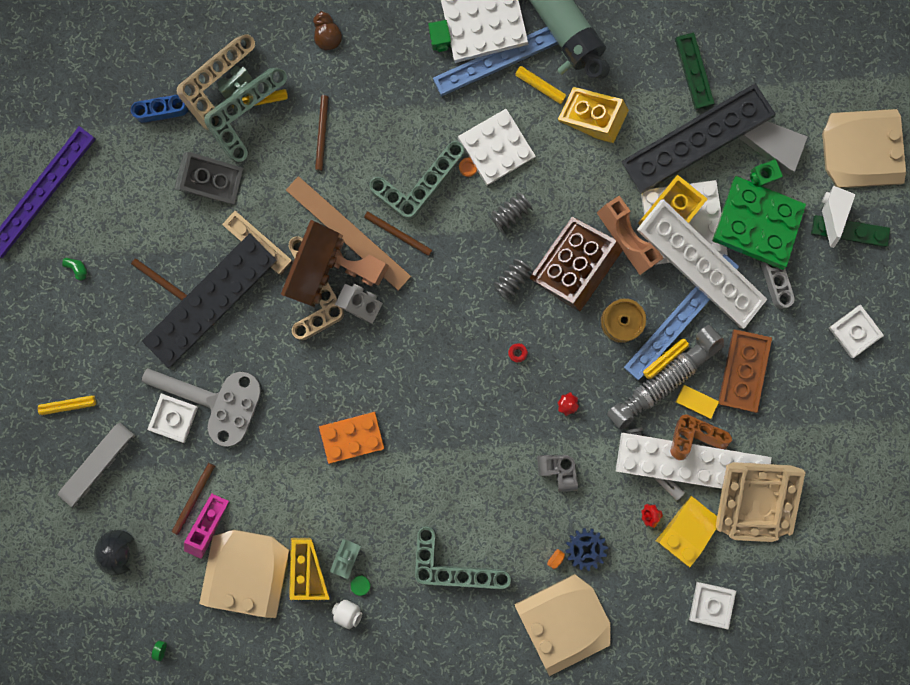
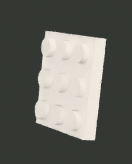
M507 109L458 136L459 142L463 145L469 158H471L486 186L535 158V154Z

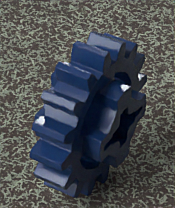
M582 528V533L575 530L576 536L569 535L572 540L565 543L569 546L568 549H565V552L570 553L567 559L574 560L572 562L573 566L579 564L580 570L586 566V569L590 571V566L592 565L597 569L596 563L603 564L604 562L601 557H607L603 550L608 549V546L602 545L606 540L604 538L599 539V532L594 535V529L592 528L589 532L586 531V528ZM584 536H590V538L586 541H581L579 539ZM597 543L599 546L598 554L595 552V545ZM574 544L578 547L576 556L573 551ZM584 545H590L589 549L591 551L589 553L585 552L583 554L584 550L582 549V547ZM585 558L593 559L589 562H582Z

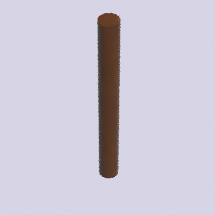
M325 95L321 96L315 165V170L323 171L329 98Z
M366 212L365 219L427 256L431 254L432 249L372 213Z
M135 258L132 261L131 265L180 300L187 296Z
M208 462L171 531L174 534L179 535L215 465Z

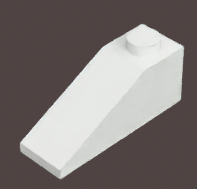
M833 186L830 193L826 192L822 199V202L825 203L822 213L829 244L832 248L835 247L841 238L855 194Z

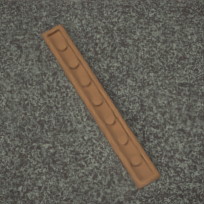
M299 176L286 189L292 197L326 227L342 234L344 243L362 259L371 255L388 264L389 268L383 278L398 291L411 278L404 269Z

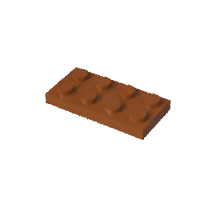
M733 330L718 405L755 413L758 412L772 337Z

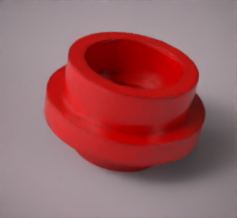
M520 343L513 344L508 351L509 358L517 363L524 361L527 357L526 347ZM517 349L521 351V356L519 357L514 354V351Z

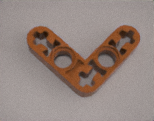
M685 414L680 417L676 424L670 452L674 458L684 460L691 451L693 437L719 449H726L731 443L732 437L728 432ZM700 429L705 430L708 434H704ZM679 434L684 435L688 440L681 438Z

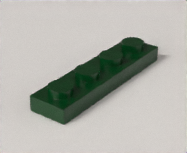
M694 32L676 37L675 43L694 109L698 110L713 106L715 103Z
M815 215L813 217L811 235L828 237L823 216ZM846 220L840 240L887 247L890 228Z

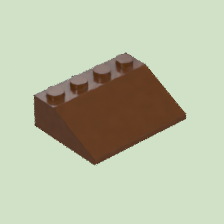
M571 217L534 270V273L531 274L530 279L565 304L580 312L623 249L617 240Z
M310 220L281 295L313 307L319 304L322 298V293H320L322 287L326 286L329 280L328 272L330 268L334 267L337 260L335 257L336 252L343 246V235Z

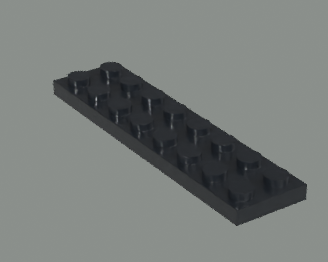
M754 83L621 162L639 193L642 194L772 119L776 113L757 84Z
M249 233L142 342L167 368L172 367L278 260Z

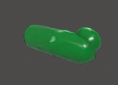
M70 258L63 259L62 266L73 269L77 280L81 281L86 278L87 270L82 261Z

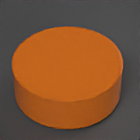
M464 158L459 164V171L463 176L471 177L476 174L477 168L471 158Z
M557 549L547 565L552 569H556L562 563L565 553Z

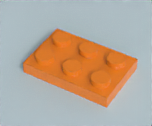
M375 412L319 426L328 464L384 449Z

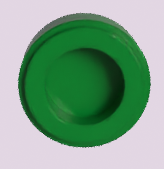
M363 575L356 576L351 582V590L356 595H365L370 589V581Z
M160 640L156 642L152 651L153 660L160 662L163 659L167 647L166 642Z

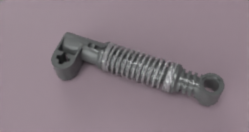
M711 325L705 326L696 335V345L686 353H681L670 365L661 370L657 376L655 375L650 381L647 380V384L643 383V386L637 387L633 395L628 398V401L625 400L624 404L618 403L608 411L607 416L619 430L625 429L633 422L634 416H638V413L640 414L645 409L649 410L652 408L654 403L657 404L658 401H661V398H664V395L667 396L668 393H671V390L674 391L678 385H681V382L684 383L685 380H688V377L694 375L701 365L723 349L724 339Z

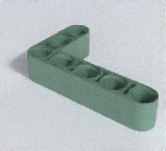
M280 68L268 69L205 115L204 122L230 159L242 162L247 158L248 151L229 123L284 85L287 81V74L284 70ZM275 72L279 73V80L277 82L273 80ZM262 82L264 84V91L260 93L258 85ZM247 93L249 95V101L246 104H244L242 101V97L244 94ZM232 104L234 111L229 115L227 107ZM216 115L219 118V122L213 126L211 119ZM225 132H229L230 137L224 142L222 136ZM239 147L240 155L234 157L233 152L235 148Z
M458 141L448 144L407 197L381 177H375L370 181L371 192L402 218L411 220L416 217L464 156V147ZM453 148H458L461 152L459 155H452L450 151ZM441 163L449 165L446 170H441L438 166ZM434 177L437 179V182L434 185H430L427 183V179ZM381 183L384 187L381 191H376L373 189L374 185ZM423 192L425 197L418 200L415 198V194ZM391 195L399 197L395 203L389 202L388 198ZM407 206L414 209L409 215L403 212Z
M430 526L420 528L417 535L415 578L419 583L505 589L510 585V575L503 569L433 565L435 531ZM429 530L432 533L431 539L424 540L421 537V532ZM422 550L430 551L431 557L427 560L420 557ZM426 569L430 576L427 579H421L418 574L420 570ZM440 571H447L449 574L448 579H439L438 573ZM460 572L468 574L466 581L458 580L457 576ZM478 574H487V581L484 583L477 580ZM498 575H506L507 581L504 584H499L496 581Z

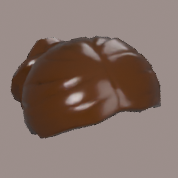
M320 11L313 19L314 26L316 27L314 41L320 49H335L342 41L341 31L328 13Z

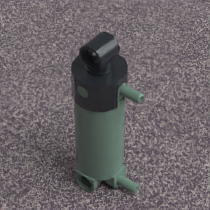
M529 0L562 48V53L567 59L558 68L559 74L563 75L573 67L575 70L585 68L586 74L591 78L603 79L607 77L610 66L605 60L600 58L605 52L606 46L594 28L588 23L574 0ZM597 64L600 66L598 73L595 72Z

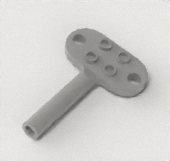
M149 368L145 370L142 377V383L210 408L211 416L207 427L209 436L215 443L221 446L236 445L243 440L261 395L260 383L256 377L246 372L233 373L227 377L218 393H212ZM248 377L250 379L248 387L244 388L240 385L241 378ZM222 431H227L229 434V438L225 442L219 439V434Z

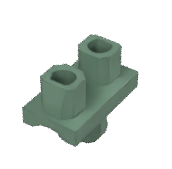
M233 67L230 72L232 77L228 81L225 78H221L217 82L218 90L225 99H228L253 81V78L244 67Z
M343 539L330 572L348 579L361 545Z

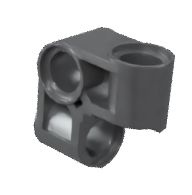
M568 455L537 456L538 476L557 474L558 492L578 491L575 462L572 457ZM563 459L570 460V466L567 469L561 468L560 464Z

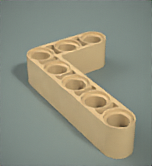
M242 35L235 38L177 87L179 98L206 130L209 129L204 122L205 115L215 107L203 91L254 49L255 41L250 35ZM242 39L247 44L246 49L241 46ZM228 51L233 54L232 60H229L227 57ZM214 62L219 66L218 72L213 69ZM200 74L205 77L204 84L199 81ZM186 85L191 89L189 96L184 91ZM198 101L203 104L202 111L197 108ZM215 115L213 118L215 119V125H217L219 118Z
M297 236L289 241V249L294 258L298 252L294 250V245L303 240V238ZM329 283L322 287L320 293L330 292V299L327 301L321 299L319 303L322 309L293 325L292 334L295 338L306 340L343 319L344 310L335 305L337 297ZM333 308L340 309L338 317H331L330 311ZM317 317L323 318V324L319 327H315L313 324L314 319ZM304 326L306 328L305 335L298 336L297 329Z

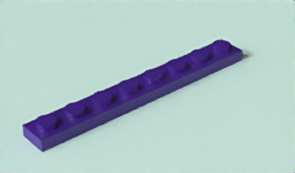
M80 126L0 226V258L6 255L96 140V138Z

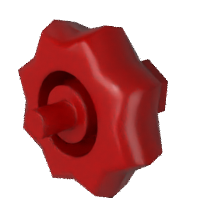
M571 392L562 395L561 399L557 402L559 406L558 411L565 416L574 414L579 406L578 397L574 396Z
M646 504L644 509L641 510L642 520L647 527H656L663 516L662 511L658 510L656 505Z

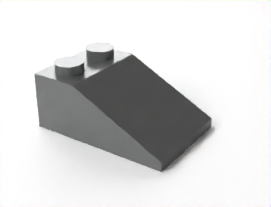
M185 152L182 156L174 190L234 205L243 168L192 152Z

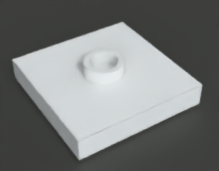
M861 305L829 327L851 358H855L884 336Z
M161 394L148 430L185 443L198 406Z
M697 582L689 620L729 629L736 591Z

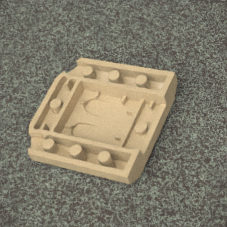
M897 109L830 114L822 136L825 170L835 183V187L852 188L904 184L906 165L901 116Z
M738 462L726 465L716 529L729 535L734 540L774 542L779 540L778 537L785 534L792 535L805 477L804 470L791 465Z
M231 530L214 535L212 537L199 604L260 617L276 618L290 550L274 539V537L240 530Z
M575 574L514 604L549 676L610 646V622L594 589Z

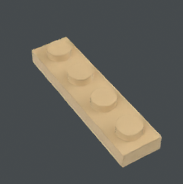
M236 211L222 224L240 241L251 233L278 260L271 268L279 275L292 263V260Z

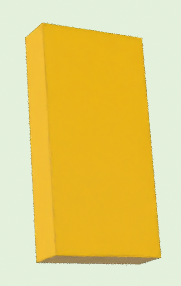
M683 385L675 401L709 419L712 418L719 401L686 385Z

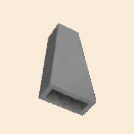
M767 121L742 135L739 139L768 161L776 159L779 168L786 174L791 175L796 170L808 136Z

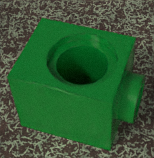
M447 20L428 23L432 49L438 52L448 50V47H451V39Z
M776 159L754 167L750 174L751 182L759 187L778 181L783 177ZM761 171L767 172V179L761 176Z

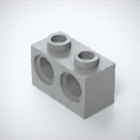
M345 284L335 305L373 324L383 303L376 300V295L368 291L364 293V288L353 284V286Z

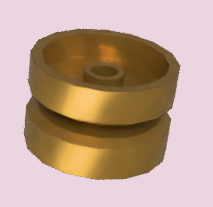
M619 299L612 302L603 311L601 316L603 333L610 340L617 343H626L637 338L643 332L646 325V314L643 308L631 299ZM621 318H625L626 324L621 322Z

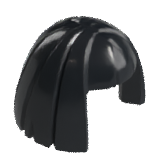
M111 530L99 538L95 546L94 558L102 572L114 576L122 575L130 570L125 565L130 557L127 543L133 541L134 538L128 532Z

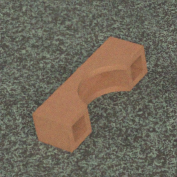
M618 196L605 204L597 212V215L614 239L618 241L625 255L641 275L664 258L651 243L643 241L636 235L630 224L629 217L631 211L622 198Z
M337 250L335 255L337 260L334 267L338 269L340 266L346 268L345 273L356 277V275L363 277L362 282L370 286L373 283L379 286L389 268L388 264L371 255L359 261L346 260L341 250Z

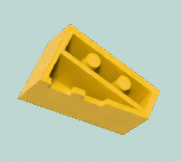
M291 538L290 600H330L311 538Z

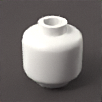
M348 600L336 603L332 609L334 622L347 629H351L353 626L356 627L362 618L360 607Z

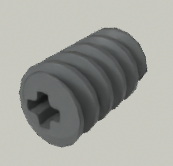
M521 193L516 194L517 199L511 197L510 203L504 202L505 208L499 206L498 212L494 210L491 212L492 221L502 233H504L503 226L510 229V221L516 224L515 217L522 220V212L529 215L527 209L533 210L526 197Z
M519 259L513 260L515 266L511 264L508 266L510 271L505 270L503 272L505 277L500 276L498 278L500 283H494L496 288L494 290L508 302L511 301L508 295L515 296L516 294L513 289L520 290L518 283L525 284L523 277L530 279L528 271L533 272L528 265Z

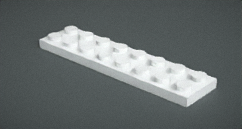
M660 200L638 227L637 231L740 328L744 329L766 302L767 298L665 200Z
M621 433L616 471L722 488L726 465L733 462L771 464L772 457L692 444L691 451L686 459L678 460L671 455L672 441Z

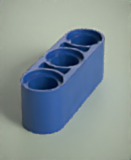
M178 95L135 102L131 106V113L140 122H150L183 116L189 109L184 103L180 109H175L176 104L179 102L183 103ZM159 106H164L162 112H156ZM141 109H145V113L138 116V112Z

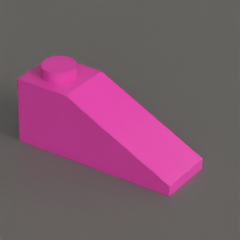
M211 493L184 542L185 552L202 559L229 503L228 500Z

